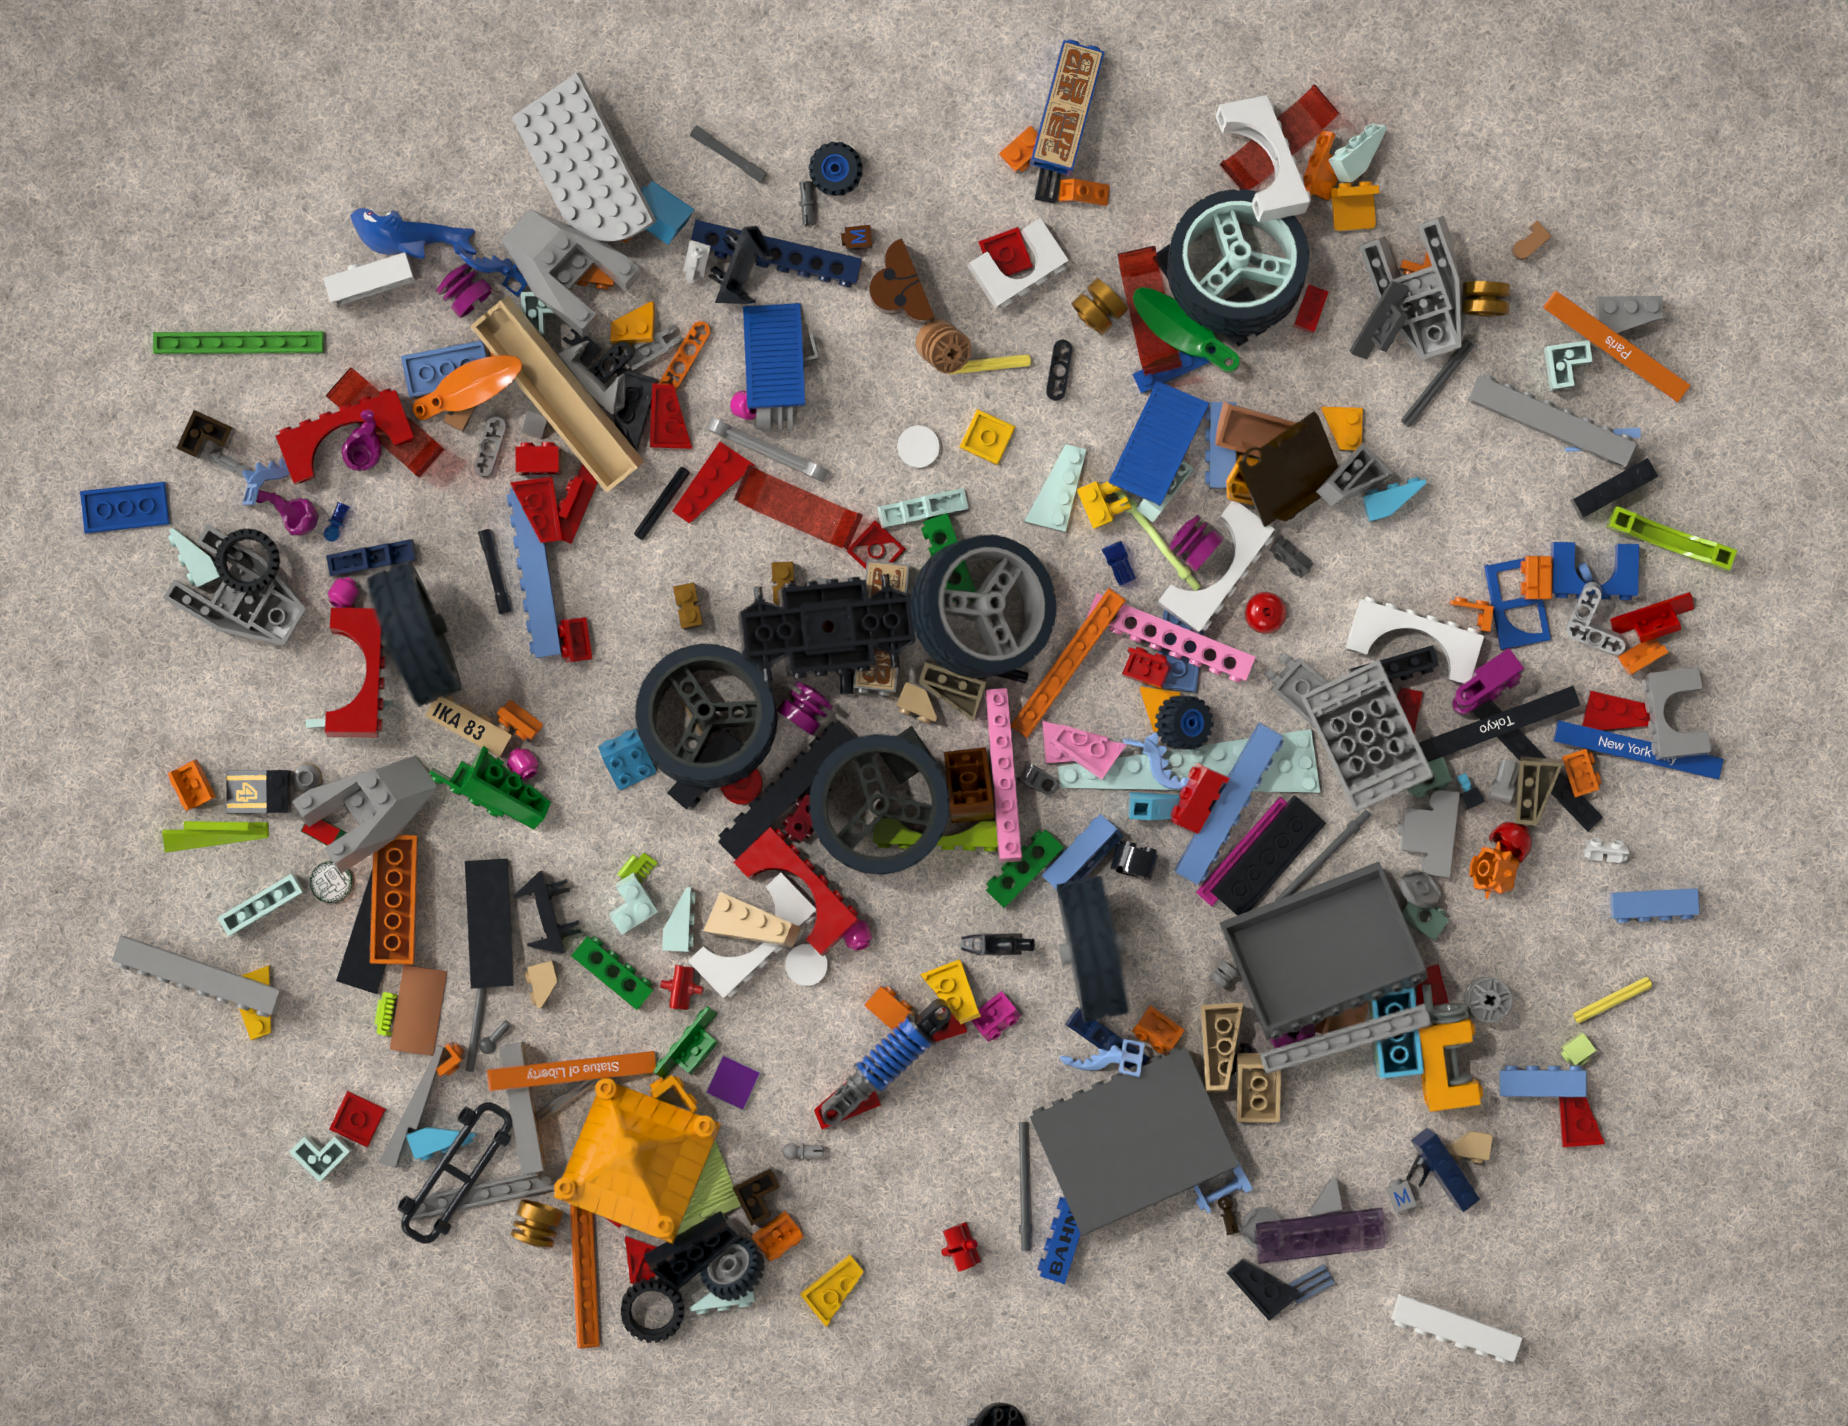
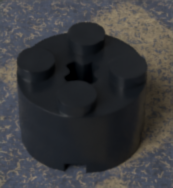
M1120 841V844L1116 845L1110 869L1135 878L1142 876L1144 880L1151 881L1158 855H1156L1157 850L1149 847H1140L1139 849L1136 848V843Z

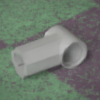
M1502 759L1496 780L1494 779L1492 783L1493 789L1491 793L1489 792V798L1510 804L1515 790L1514 783L1520 768L1519 763Z

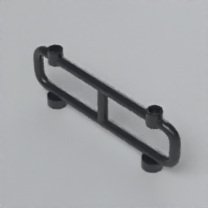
M484 1102L475 1110L467 1106L464 1107L457 1119L460 1123L464 1124L463 1128L416 1198L412 1199L406 1195L399 1202L397 1210L404 1214L401 1220V1228L410 1238L422 1244H429L435 1241L440 1234L447 1235L451 1229V1224L448 1223L486 1165L500 1145L505 1147L509 1144L511 1135L508 1133L512 1127V1117L509 1112L497 1104ZM485 1111H492L503 1118L504 1125L495 1133L492 1143L471 1174L468 1175L449 1163ZM443 1171H446L464 1182V1184L442 1217L435 1222L432 1232L428 1235H422L410 1227V1220Z

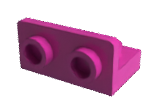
M1001 991L978 1009L981 1017L973 1019L971 1022L982 1036L990 1042L997 1039L1004 1029L1016 1024L1021 1014Z

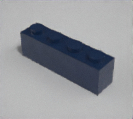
M1426 1128L1410 1140L1455 1207L1465 1212L1480 1200L1435 1132Z

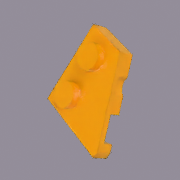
M648 302L611 322L610 341L612 345H616L619 342H654V302Z
M1321 407V411L1339 450L1354 451L1362 444L1363 408Z
M1140 686L1139 690L1153 732H1157L1158 728H1155V723H1157L1158 719L1155 717L1160 712L1158 710L1159 706H1164L1163 702L1170 700L1169 697L1180 696L1181 692Z

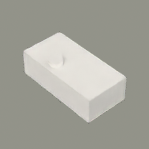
M405 252L363 266L360 263L348 266L347 271L323 278L330 302L335 307L417 281L410 257Z

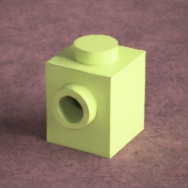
M1581 1032L1561 1046L1563 1052L1560 1054L1568 1064L1571 1062L1573 1065L1579 1064L1581 1066L1590 1060L1589 1055L1595 1052L1596 1049L1586 1035Z

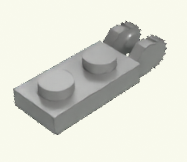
M675 325L662 332L658 331L655 333L654 342L637 343L634 345L635 356L628 362L632 371L637 370L683 342L682 336L673 339L668 344L663 339V337L677 330ZM627 350L623 351L622 354L627 356Z

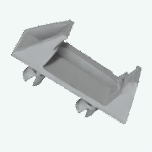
M588 340L558 352L557 355L587 392L594 397V400L601 409L604 407L613 415L624 408L625 374L618 376L608 388L579 361L585 351V347L589 343Z

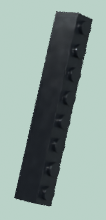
M832 721L824 729L826 734L821 739L817 736L809 744L811 749L806 754L802 751L794 759L796 764L791 769L787 766L779 774L781 779L776 784L771 782L763 790L766 794L761 799L756 797L748 805L751 809L746 814L741 812L733 820L736 824L731 829L726 827L718 835L721 838L718 843L735 860L813 783L815 775L825 759L839 746L855 739L839 721L836 724Z

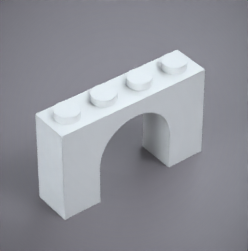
M1041 218L1020 232L1035 257L1034 271L1028 277L1012 279L1005 276L988 252L976 258L967 266L995 309L1000 306L1004 309L1013 303L1012 298L1015 296L1023 297L1031 291L1029 287L1034 284L1040 286L1048 280L1047 276L1054 272L1057 275L1066 269L1064 265L1069 260Z

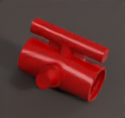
M675 965L673 979L661 981L660 988L668 989V992H671L670 1008L689 1010L691 995L703 994L704 987L693 983L694 967Z
M967 1222L960 1223L943 1231L947 1247L943 1248L941 1253L944 1257L950 1256L953 1258L957 1272L974 1267L977 1263L981 1262L977 1251L978 1243L975 1239L973 1240Z

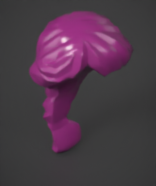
M364 410L361 413V418L366 422L359 428L354 429L341 447L343 461L348 468L354 471L361 472L371 469L379 463L382 454L381 442L375 431L377 423L371 410Z
M258 490L256 502L264 503L265 501H270L280 513L285 528L290 535H307L314 530L319 514L308 498L287 501L275 492L270 493Z

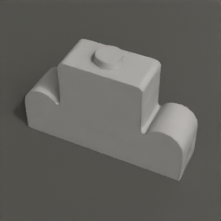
M1445 790L1432 792L1428 797V804L1431 810L1405 808L1403 822L1398 824L1397 834L1401 835L1400 849L1426 853L1420 864L1422 871L1428 875L1450 877L1460 792Z

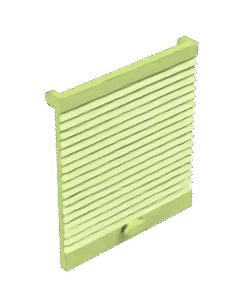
M716 1140L677 1235L719 1211L726 1213L741 1206L732 1188L733 1184Z

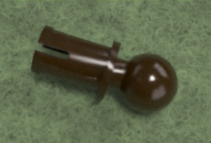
M1229 1194L1218 1199V1206L1224 1211L1223 1214H1220V1217H1223L1226 1235L1240 1232L1235 1216L1237 1211H1232L1234 1199Z

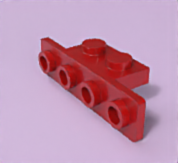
M583 464L574 480H569L565 489L568 492L566 499H561L557 508L560 511L559 523L562 541L569 544L573 543L598 484L597 480Z
M1688 592L1610 619L1611 629L1619 634L1634 630L1641 643L1681 630V624L1676 615L1694 609L1692 594Z

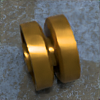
M1469 281L1463 283V295L1476 298L1467 299L1462 302L1463 314L1480 317L1509 315V303L1498 299L1506 298L1510 295V284L1494 281Z

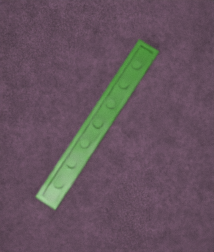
M324 331L153 332V354L324 353Z

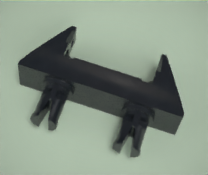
M757 225L743 227L741 235L732 229H728L725 231L728 237H723V240L734 246L735 251L727 272L725 273L717 266H714L710 270L714 274L708 275L710 279L721 285L715 303H755L756 300L749 297V294L743 288L746 286L757 255L763 258V260H771L773 255Z
M543 870L531 878L513 897L517 898L528 894L532 896L531 893H535L536 905L547 938L541 937V940L527 943V946L563 954L566 953L563 944L564 937L582 933V930H570V928L580 924L579 920L563 925L558 924L551 899L552 896L570 892V888L559 889L560 886L568 883V880L565 879L548 884V882L546 883Z
M1022 933L972 934L961 937V950L980 956L1022 955V951L1033 952L1035 949V940L1022 938Z

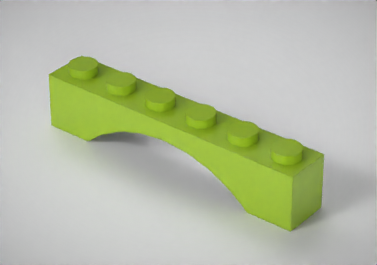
M1617 506L1612 509L1606 526L1610 530L1723 571L1731 569L1737 553L1736 549L1675 530Z
M881 818L874 826L873 843H877V848H890V844H899V848L907 849L916 843L922 834L907 828L896 819ZM980 821L974 827L962 833L942 836L936 845H941V850H954V846H963L964 851H976V847H984V851L997 852L996 822Z

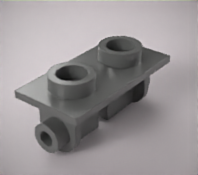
M1281 537L1269 551L1273 553V557L1276 560L1286 564L1292 574L1302 578L1313 566L1312 560L1301 551L1295 556L1293 552L1296 550V547L1286 538L1283 539Z

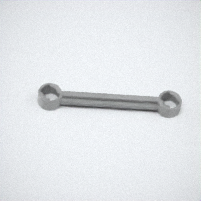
M712 417L707 427V430L730 439L821 482L824 481L828 472L827 469L749 435Z

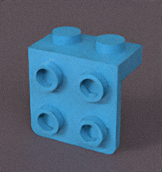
M637 728L625 731L621 736L606 740L598 746L602 759L619 790H623L656 773L655 766L638 735Z

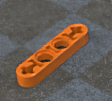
M698 321L692 325L659 383H668L671 377L667 375L671 372L673 376L680 378L678 382L675 379L672 382L675 391L678 390L710 335V328L706 322ZM703 325L705 326L706 334L699 336L698 341L702 342L698 345L697 342L689 339V337L692 335L695 338L697 335L695 328H700ZM691 343L695 345L696 352L693 355H686L684 353L686 344ZM676 362L684 363L685 370L683 373L677 374L673 371V365Z

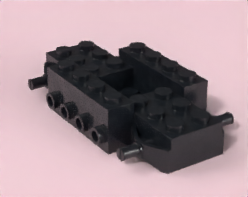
M890 574L881 575L882 588L870 598H868L866 580H860V577H849L846 582H839V579L826 580V584H818V581L805 582V586H796V583L783 584L784 588H780L777 591L778 605L763 599L762 586L753 587L754 603L738 613L742 659L763 669L764 682L773 681L771 668L782 658L785 660L786 677L794 676V679L805 678L808 674L826 676L828 672L846 674L849 673V670H857L858 672L870 671V668L876 665L874 649L889 654L891 669L900 668V652L916 642L915 629L912 623L914 621L911 618V594L894 589L890 585ZM830 621L833 624L834 628L831 633L823 631V622Z

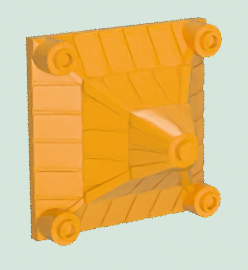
M603 1078L595 1086V1099L562 1178L555 1183L554 1198L673 1244L721 1123L714 1121L709 1116H700L616 1084L609 1078Z

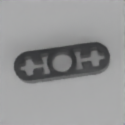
M1064 339L1058 340L1054 344L1046 388V395L1052 401H1060L1066 391L1072 345ZM1061 344H1066L1065 347L1069 349V352H1065L1063 359H1068L1067 363L1060 360L1054 361V357L1059 358L1060 351L1056 348L1060 347ZM1058 364L1065 367V374L1060 377L1053 373L1054 366ZM1051 378L1064 380V384L1059 382L1058 389L1062 391V394H1058L1057 397H1053V393L1050 392V389H1054L1055 382H1051Z
M619 342L588 370L594 375H598L600 372L604 374L599 375L597 378L605 384L633 359L635 348L629 342ZM622 347L628 348V350L626 351L627 356L622 355L618 359L614 357L619 356L623 352L621 349ZM608 359L614 363L613 369L609 372L604 368V363Z

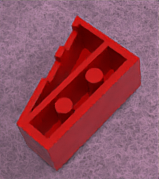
M1196 763L1195 767L1193 766L1189 771L1187 785L1183 786L1180 791L1178 805H1175L1172 809L1171 822L1199 834L1211 813L1209 808L1213 800L1218 801L1221 795L1218 793L1223 782L1227 784L1230 778Z

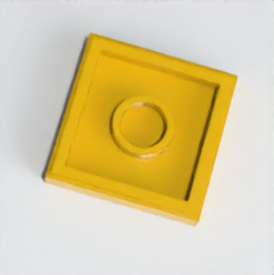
M977 409L959 448L998 465L1016 426Z

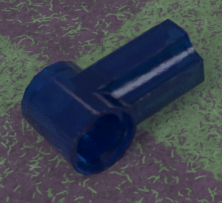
M1121 540L1101 549L1106 557L1108 566H1111L1119 586L1136 579L1127 559L1128 554Z

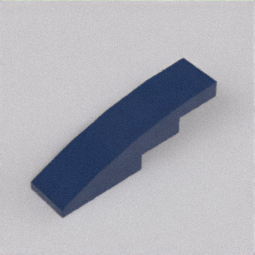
M414 539L326 555L330 576L417 560Z
M1076 1007L1065 1023L1067 1027L1099 1049L1109 1051L1115 1045L1122 1050L1123 1039L1097 1020L1084 1022L1081 1009ZM1131 1044L1126 1045L1128 1053L1139 1054L1137 1048ZM1144 1053L1142 1058L1143 1066H1145L1147 1061L1150 1059ZM1124 1062V1066L1130 1071L1131 1067L1137 1065L1132 1062Z

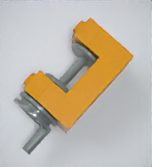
M1422 985L1424 1004H1426L1432 1024L1419 1028L1424 1073L1421 1074L1424 1103L1429 1112L1481 1105L1480 1098H1483L1482 1085L1479 1084V1080H1475L1474 1076L1469 1073H1459L1456 1048L1473 1042L1472 1035H1475L1474 1022L1471 1021V1018H1468V1005L1465 1003H1445L1433 1006L1431 985ZM1443 1049H1448L1451 1072L1448 1075L1446 1074Z

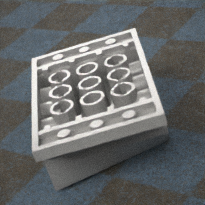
M1379 660L1301 695L1355 813L1434 777Z

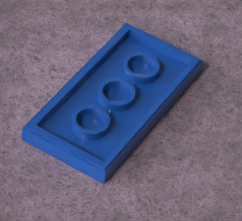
M166 482L80 491L85 534L170 524Z

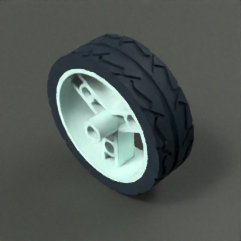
M1236 189L1224 190L1208 195L1205 199H1200L1188 208L1181 217L1171 238L1167 276L1170 290L1176 302L1189 318L1199 325H1203L1205 328L1220 334H1254L1276 325L1296 305L1295 303L1298 302L1304 287L1309 264V248L1306 234L1294 215L1258 223L1251 206L1255 194L1259 193L1257 191L1239 189V191ZM1238 222L1254 225L1271 235L1281 246L1286 259L1251 251L1250 245L1243 239ZM1213 227L1223 259L1198 283L1189 268L1187 252L1200 234ZM1224 232H1231L1232 235H1226ZM1248 263L1258 265L1260 268L1248 267ZM1265 268H1271L1274 271L1269 272L1266 271ZM1245 278L1279 286L1269 296L1250 303H1234L1219 299L1233 284H1239ZM1212 282H1218L1220 285L1215 286Z

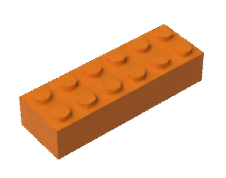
M398 835L393 841L373 853L371 964L415 965L418 874L417 835Z

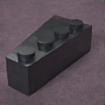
M719 1211L677 1235L673 1244L665 1242L644 1254L650 1270L675 1291H678L741 1236L734 1222L723 1212Z

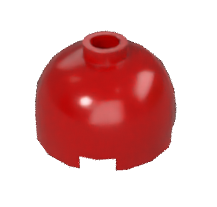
M1259 592L1246 603L1244 614L1245 620L1252 630L1261 634H1270L1279 630L1285 623L1287 610L1282 598L1275 593Z
M1504 822L1497 826L1489 835V841H1494L1496 844L1499 841L1500 850L1511 851L1513 857L1518 859L1519 864L1526 859L1531 851L1532 839L1529 829L1524 824Z

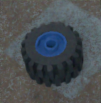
M833 141L821 145L819 149L817 148L814 151V155L810 158L809 175L813 184L820 191L827 195L843 196L848 192H852L859 185L863 175V164L860 156L851 146L843 142Z
M1195 696L1169 697L1170 700L1163 702L1164 706H1159L1158 710L1160 712L1155 717L1158 719L1157 723H1155V728H1158L1156 733L1162 737V743H1167L1166 746L1174 749L1193 750L1202 747V743H1206L1209 740L1207 736H1211L1213 732L1210 730L1211 727H1214V722H1211L1213 714L1209 713V705H1205L1203 699Z

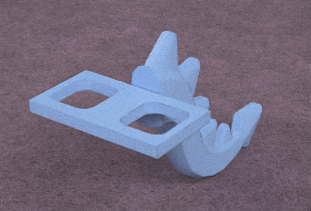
M1157 733L1146 737L1145 742L1123 737L1122 741L1124 744L1143 747V754L1148 755L1152 775L1158 783L1169 789H1181L1187 785L1189 778L1183 777L1181 781H1178V777L1174 776L1170 779L1172 771L1170 769H1163L1169 765V761L1162 758L1167 747L1157 745L1159 737Z
M1123 1039L1122 1050L1113 1045L1109 1051L1099 1049V1055H1091V1059L1086 1058L1085 1062H1082L1080 1059L1073 1061L1072 1057L1060 1056V1060L1065 1065L1088 1071L1102 1069L1112 1062H1120L1119 1073L1140 1077L1145 1043ZM1126 1045H1138L1140 1047L1139 1054L1128 1053ZM1124 1062L1136 1063L1137 1071L1124 1070Z

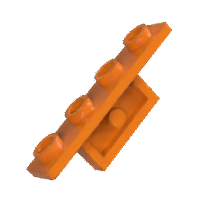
M1321 131L1303 175L1304 187L1311 197L1315 195L1323 200L1330 201L1331 188H1335L1338 180L1328 161L1333 157V155L1329 154L1336 134L1329 131Z

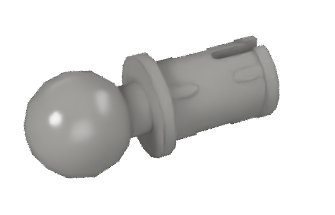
M788 1143L784 1146L782 1152L788 1160H793L798 1156H801V1160H804V1158L823 1159V1152L815 1151H824L823 1145H804V1143H801V1147H798L794 1143Z

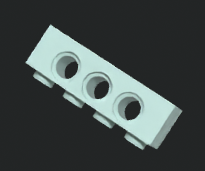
M290 874L219 916L218 920L227 935L232 936L305 893V890L296 875Z

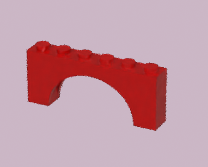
M391 388L379 392L380 396L375 398L367 396L360 399V403L354 406L346 404L339 407L340 411L332 414L331 411L319 415L320 419L315 421L307 419L300 422V426L294 429L286 427L279 430L280 434L275 437L293 483L298 485L316 478L314 473V457L321 442L338 428L351 424L365 423L366 421L361 418V413L364 410H371L374 413L373 417L377 423L376 427L390 437L395 447L416 440L397 391H392Z
M331 608L330 630L332 634L345 636L360 647L366 659V677L360 692L349 704L337 710L326 711L325 734L327 737L379 738V731H383V719H380V711L384 710V698L380 697L381 690L385 689V678L381 677L382 669L386 667V657L382 656L384 647L380 639L383 632L374 608Z
M770 827L733 863L750 880L766 871L781 870L795 874L808 885L816 902L817 917L814 928L806 940L821 956H824L860 922L856 917L859 913L851 905L846 907L843 904L844 897L836 889L832 892L827 887L830 884L822 874L817 876L813 872L815 867L807 859L803 861L798 856L801 852L793 844L789 846L784 841L786 836L778 828L774 831Z

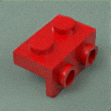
M587 618L561 620L560 625H558V634L563 640L561 655L566 660V663L593 659Z
M1129 647L1127 652L1130 655L1122 675L1162 689L1172 667L1167 657L1159 653H1155V655L1149 654L1147 650L1141 647H1136V649Z

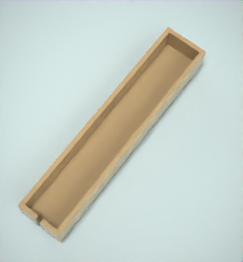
M509 295L499 301L470 326L494 356L512 355L522 361V369L514 379L515 382L606 493L645 462Z

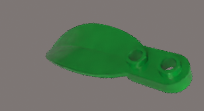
M1141 287L1135 290L1133 301L1138 314L1150 330L1161 340L1185 354L1205 358L1225 373H1233L1239 368L1240 360L1238 354L1217 340L1212 330L1199 325L1189 318L1174 298L1150 288ZM1210 348H1215L1216 352L1211 354L1208 352V350ZM1227 360H1232L1233 364L1227 366L1225 362Z

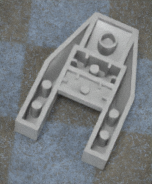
M531 209L501 239L534 296L582 337L597 323V314L570 292V289L585 273L595 265L625 291L640 277V268L603 241L595 240L568 224Z
M1444 215L1418 226L1432 264L1430 267L1399 277L1385 236L1359 246L1378 300H1380L1391 281L1409 287L1399 305L1408 316L1399 331L1421 360L1462 347L1460 275L1451 234Z
M206 525L196 543L216 554L218 545L221 544V541L227 535L210 525ZM238 542L231 547L227 555V562L232 564L229 571L240 581L250 582L257 580L265 573L268 567V563L261 556ZM277 574L270 585L256 592H240L222 582L212 600L207 599L183 583L173 580L163 597L217 631L285 646L306 611L304 605Z
M412 756L310 789L292 802L308 827L344 804L349 809L359 826L324 848L339 873L342 874L393 841L435 793L438 787L418 758Z

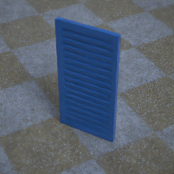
M800 303L743 306L747 409L805 406Z
M1156 381L1108 483L1161 506L1206 413L1209 402Z

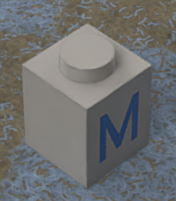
M1401 1178L1389 1182L1390 1186L1386 1187V1190L1396 1213L1416 1206L1413 1194L1406 1180L1402 1181Z

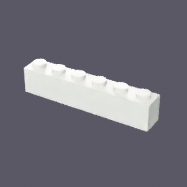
M1402 1294L1398 1295L1391 1315V1319L1395 1321L1394 1324L1399 1327L1407 1328V1325L1415 1328L1414 1331L1419 1334L1427 1335V1332L1435 1335V1339L1447 1343L1449 1339L1456 1342L1455 1346L1467 1350L1469 1346L1476 1349L1475 1353L1485 1357L1489 1353L1496 1356L1495 1360L1505 1364L1508 1361H1515L1522 1341V1337Z

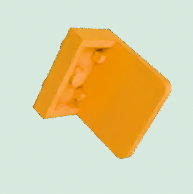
M1372 181L1359 182L1358 187H1352L1351 183H1341L1339 188H1331L1334 230L1374 228L1376 226L1374 194L1380 193L1379 185H1372Z
M669 1075L664 1079L659 1077L649 1085L651 1089L647 1092L651 1097L657 1098L671 1087L690 1112L697 1110L695 1105L698 1102L691 1093H685L682 1089L685 1085L678 1076L673 1077V1075Z

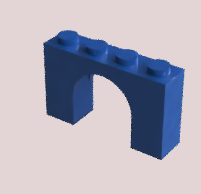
M1552 542V594H1555V598H1568V594L1577 595L1576 599H1578L1583 587L1587 583L1578 577L1575 570V542ZM1639 544L1615 545L1614 572L1606 583L1600 585L1602 588L1601 600H1611V596H1619V600H1632V596H1638ZM1592 589L1589 595L1595 594L1596 590Z

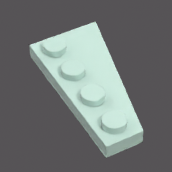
M1065 444L1024 522L1066 532L1086 449Z

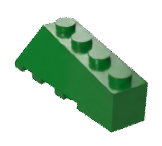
M483 745L467 771L460 789L534 830L545 819L551 802L530 784L526 785L521 781L520 775L515 771L512 773L503 765L504 762L498 757L495 759L488 753L489 749Z

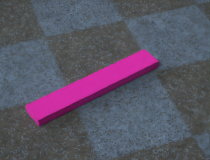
M1279 797L1195 892L1211 907L1218 898L1210 891L1287 804L1283 798Z

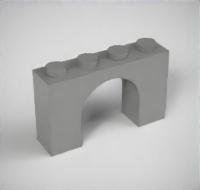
M1699 668L1654 672L1645 675L1642 680L1643 691L1647 693L1645 708L1646 712L1650 714L1648 729L1649 733L1653 735L1651 749L1652 754L1656 756V760L1700 756L1710 753L1711 746L1708 731L1677 732L1667 724L1663 712L1665 702L1671 695L1697 692L1702 689Z

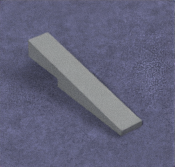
M438 1046L379 1163L396 1168L409 1129L417 1130L419 1128L437 1074L435 1069L439 1067L445 1049L444 1046Z

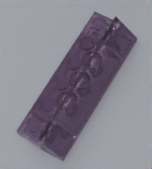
M1370 1208L1255 1223L1254 1235L1258 1264L1385 1248L1383 1208Z

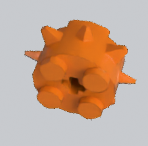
M1499 841L1494 849L1489 847L1481 848L1479 855L1473 856L1469 868V876L1473 877L1475 883L1473 884L1474 889L1485 890V899H1488L1491 892L1503 894L1506 891L1510 892L1515 886L1514 881L1519 861L1513 857L1511 851L1500 850Z

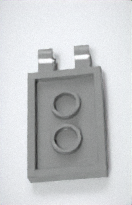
M1283 652L1278 659L1287 667L1280 675L1271 668L1264 675L1275 684L1271 690L1315 728L1301 695L1319 688L1328 682L1300 657L1294 661Z

